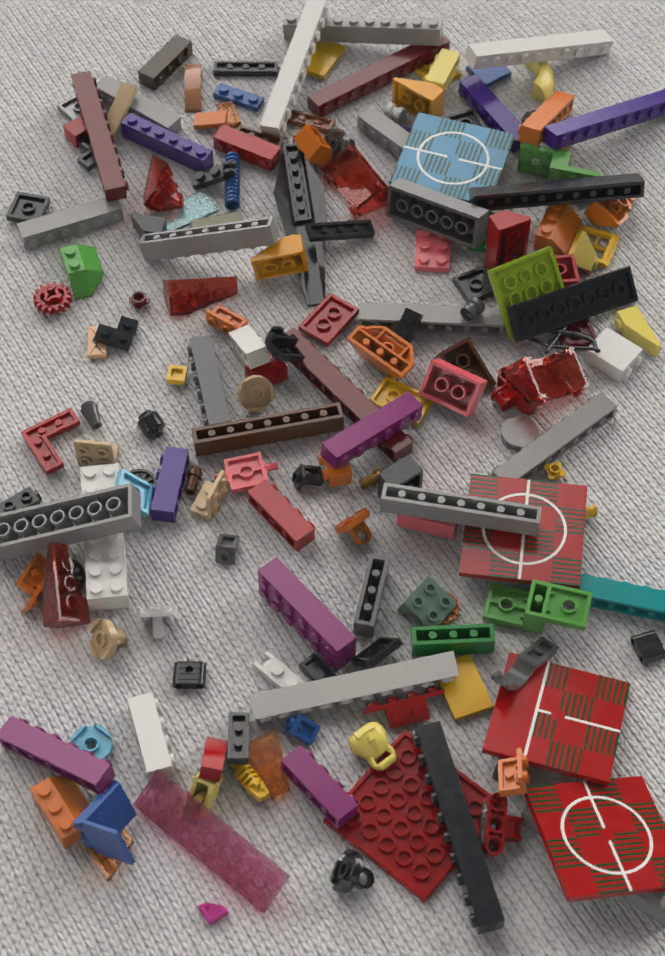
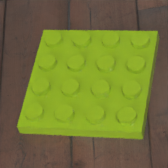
M547 246L487 271L508 338L511 340L514 339L507 306L564 288L552 246Z

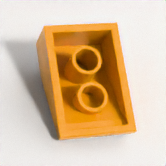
M395 77L393 79L392 103L396 104L397 107L405 108L406 112L417 117L418 112L441 117L443 115L445 90L433 83Z
M301 234L283 237L275 245L267 247L250 258L257 281L309 271L307 253Z

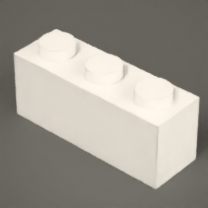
M249 325L228 332L233 349L250 370L271 362L269 357L271 353L266 348L262 337H258L255 329L252 330Z

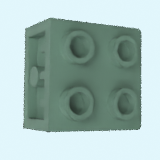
M428 576L397 611L404 615L408 610L426 626H438L457 605V602Z

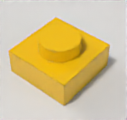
M169 365L166 377L167 384L185 385L188 367Z

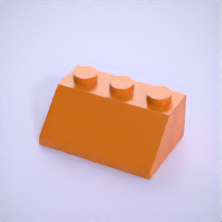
M569 204L550 205L547 207L535 234L533 249L540 250L547 246H552L554 255H568L582 223V219Z
M62 776L48 777L31 787L30 791L34 801L64 849L80 841L83 831L73 828V821L89 806V803L76 783Z

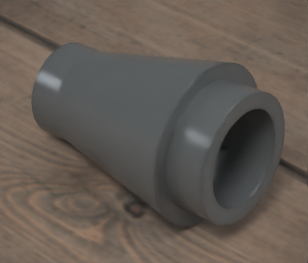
M94 401L84 402L81 405V414L92 429L100 428L102 423L98 404Z

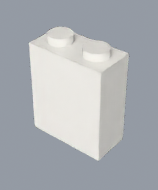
M606 327L595 339L597 347L601 350L600 353L586 350L584 356L585 362L616 381L621 382L625 377L628 378L635 366L638 367L643 360V357H641L643 349Z

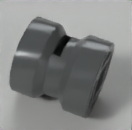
M472 297L468 301V305H464L460 309V314L466 321L474 322L478 315L485 310V305L480 299Z

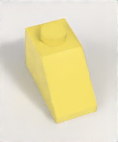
M582 231L574 257L577 269L592 273L593 269H597L599 259H597L598 256L586 232Z
M199 773L195 775L183 815L202 823L218 796L223 777L221 776L220 782L200 779Z

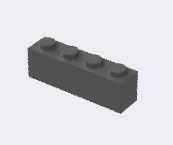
M370 554L353 622L354 635L369 638L374 636L389 573L390 558Z

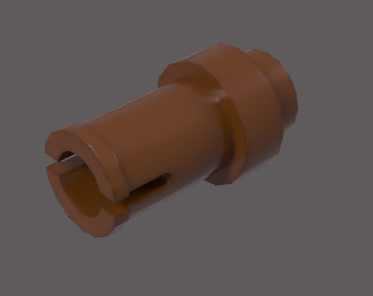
M192 466L187 472L188 479L184 492L188 495L196 494L198 483L202 479L203 473L199 466Z

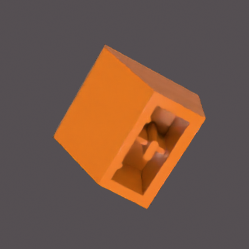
M305 124L293 138L297 143V148L305 154L304 158L308 162H314L321 168L331 169L332 149L317 128Z

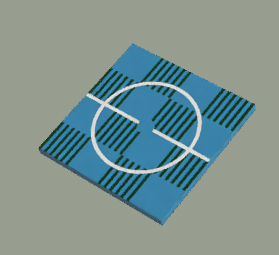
M418 112L389 185L398 178H402L469 203V188L498 185L513 145L515 134Z

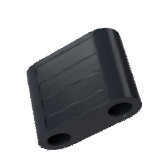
M655 630L630 637L631 644L642 665L665 659V649Z
M202 661L175 662L173 668V688H205L207 664Z

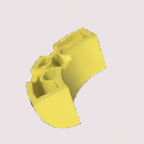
M548 61L524 64L537 76L533 83L532 97L543 103L553 93L554 75Z

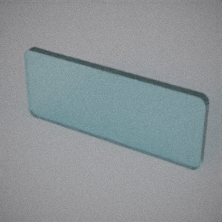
M201 191L149 216L166 218L167 231L191 225V220L206 218L217 213L218 207L205 191Z

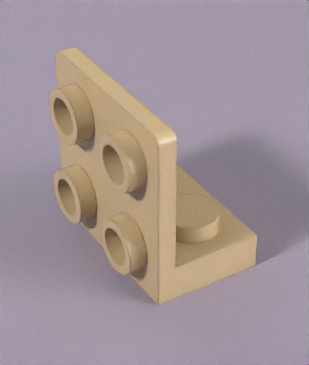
M74 439L73 444L78 464L88 466L116 463L119 445L110 442Z
M220 470L214 483L205 480L190 509L191 515L212 521L214 516L218 515L221 508L220 504L222 500H226L229 491L226 486L228 479L226 478L225 470Z

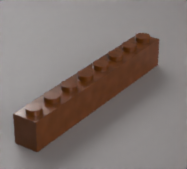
M340 402L191 428L195 455L198 457L344 430V416Z

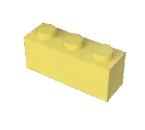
M442 48L440 53L436 54L434 64L430 65L429 73L425 75L423 82L433 83L444 89L445 94L459 67L460 53Z

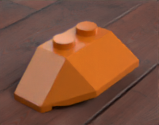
M359 325L347 337L348 342L364 360L390 378L403 379L414 367L413 345L386 326L364 327Z

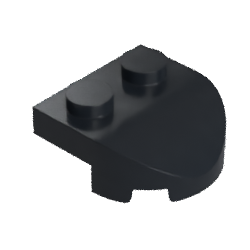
M273 326L265 337V346L272 354L271 356L277 361L302 363L305 356L296 346L299 339L294 334L289 336L284 333V328Z

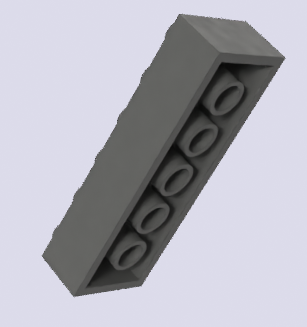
M398 178L388 187L386 216L476 249L485 242L489 216L488 209L402 178Z

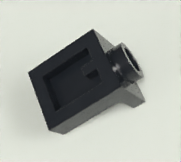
M300 464L292 474L295 489L300 490L304 484L322 486L324 479L321 467Z

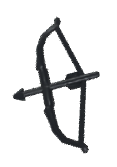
M569 325L561 329L549 331L548 333L555 334L556 336L554 339H549L547 343L533 337L528 339L547 347L544 350L546 354L552 348L592 350L596 353L601 351L597 347L596 340L591 336L578 331L566 330ZM561 336L583 339L592 343L593 347L558 345L560 343L558 339Z

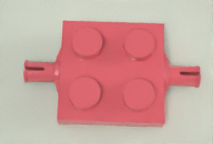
M261 452L223 459L225 475L228 479L227 483L230 485L232 494L248 491L264 479L269 482L267 477L268 471L279 470L277 462L266 464L262 459Z

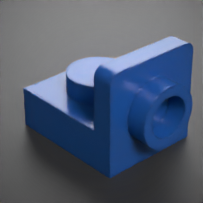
M298 714L288 718L285 723L284 735H292L310 746L313 744L321 726Z

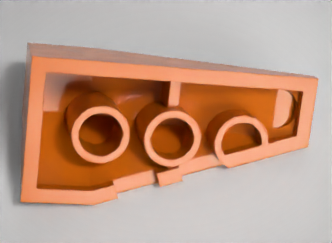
M635 198L595 201L584 214L595 226L618 227L628 219V213L632 208Z

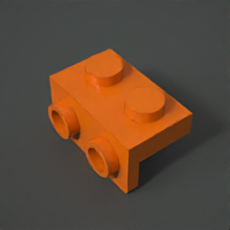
M220 304L213 311L206 310V322L210 326L220 329L226 335H229L228 332L248 325L246 318Z
M516 748L517 757L498 760L500 797L526 794V784H529V775L525 769L529 768L527 755L522 754L521 748Z

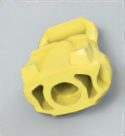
M369 722L350 737L349 747L351 752L367 760L375 770L383 771L396 762L397 754L387 741L386 731L379 723ZM385 751L391 754L376 764L375 759L380 757Z

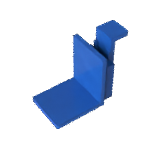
M112 780L107 790L103 794L100 793L73 821V828L83 831L80 838L81 842H84L88 848H95L98 854L130 865L135 863L120 832L137 814L121 784L118 781Z

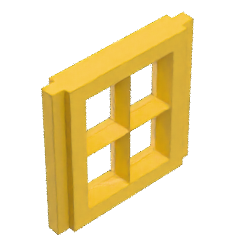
M580 225L568 254L575 253L581 232L584 231L586 234L596 237L592 244L594 250L604 252L601 259H599L598 267L608 268L620 237L610 232ZM599 238L608 240L606 248L597 245Z

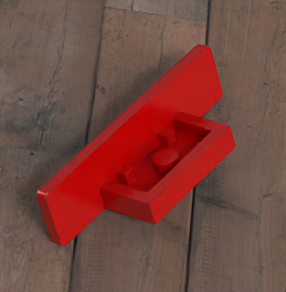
M438 686L426 688L424 693L418 694V691L406 693L405 698L398 699V696L387 698L386 703L378 704V701L367 703V708H363L362 713L368 714L385 710L389 729L429 720L431 718L426 698L445 694V691L441 688L438 689Z

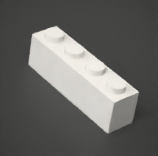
M152 692L128 698L129 709L148 780L153 781L174 775L173 767L176 766L174 755L169 754L167 749L171 745L168 735L164 736L162 731L166 727L163 717L159 718L157 713L161 711L158 699L153 698Z

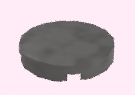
M519 416L505 421L501 430L502 440L509 448L514 450H521L523 446L531 444L539 434L538 427L532 420Z

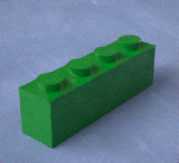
M493 623L411 627L412 657L431 656L449 651H454V655L494 653L495 634Z

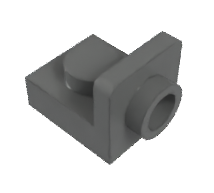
M219 535L215 549V562L235 564L239 536Z

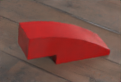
M207 736L199 773L200 779L220 782L228 740Z

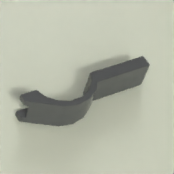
M541 637L520 653L516 662L504 675L498 670L492 675L491 679L504 686L507 690H518L529 680L537 668L557 653L559 647Z

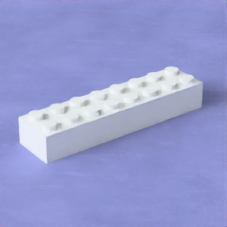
M119 463L80 467L81 494L115 487L117 472L120 470ZM125 532L84 541L86 594L89 611L130 607Z

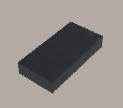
M315 653L299 664V668L311 681L337 676Z

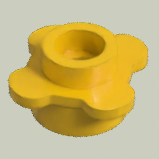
M559 461L544 465V470L547 471V478L550 480H559L566 474L562 469V463Z

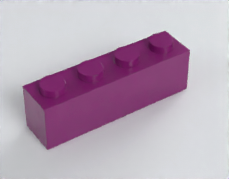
M300 745L281 760V771L337 830L357 815L358 802L351 794L348 795L343 790L342 784L329 775L324 765H319L315 761L313 754L309 750H305Z

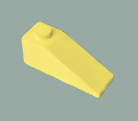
M637 305L617 311L614 324L622 336L641 347L653 357H658L661 344Z

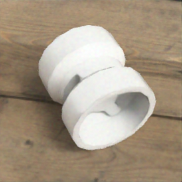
M390 102L385 108L384 115L400 124L405 118L406 109L397 107L396 104Z

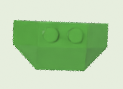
M80 244L59 247L58 251L75 300L93 296L95 289L104 276L96 248Z

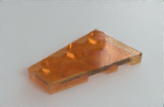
M276 727L249 742V764L270 792L269 798L271 801L290 791L288 777L281 771L283 755Z

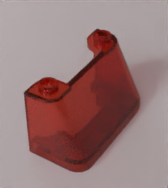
M353 143L321 168L325 173L323 178L328 184L332 182L351 206L348 209L354 217L356 215L361 217L387 205L388 186Z
M568 347L560 354L555 352L550 356L531 360L530 356H526L503 369L506 378L532 405L536 404V406H541L547 403V401L573 395L574 398L583 395L584 390L590 387L574 347Z

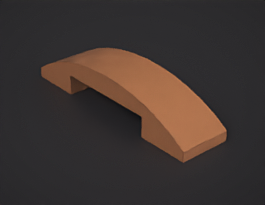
M185 64V112H202L201 64Z

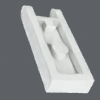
M269 651L264 653V656L268 659L265 664L260 665L256 661L252 664L259 673L277 688L306 683Z

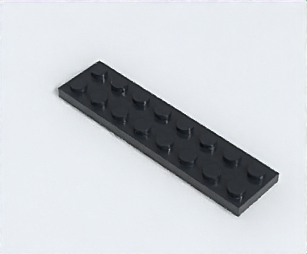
M626 266L507 306L506 308L515 342H520L638 301L631 267Z

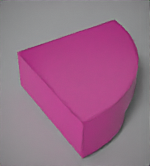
M203 903L198 906L199 911L209 926L229 915L228 910L222 905Z

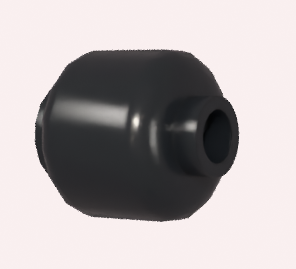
M147 410L138 417V428L146 438L153 437L156 439L163 434L162 430L165 427V422L158 412Z

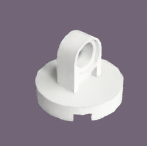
M170 605L149 606L145 611L141 607L137 608L138 617H152L154 639H160L165 637L164 616L177 615L178 606H173L172 609H170Z

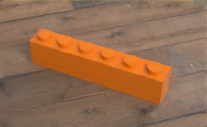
M556 90L529 118H526L523 124H520L518 128V141L538 146L542 142L544 126L562 121L572 111L575 96Z

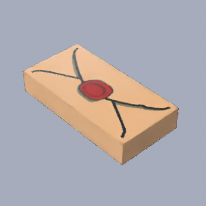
M98 326L88 327V359L107 358V345L94 341Z

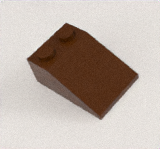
M469 337L440 352L433 358H440L487 380L484 391L496 385Z

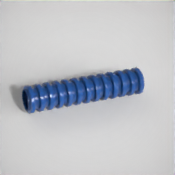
M229 152L225 155V161L234 160L237 163L235 169L237 174L225 181V207L229 210H236L240 206V155L236 152Z

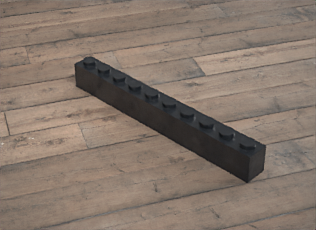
M640 173L472 187L469 188V203L493 211L644 197L645 180Z
M437 721L416 726L415 735H412L415 748H419L420 754H418L420 766L425 767L426 773H424L426 785L431 786L432 792L430 797L433 806L437 805V820L439 825H443L445 831L443 832L444 843L449 845L451 850L449 852L450 862L457 869V873H455L457 884L462 886L464 891L462 894L464 906L469 907L471 913L468 915L471 928L476 929L477 935L502 929L505 923L503 912L441 723Z

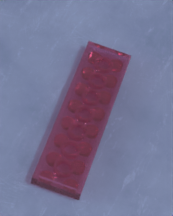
M160 769L156 770L133 804L261 912H266L290 877L287 872Z

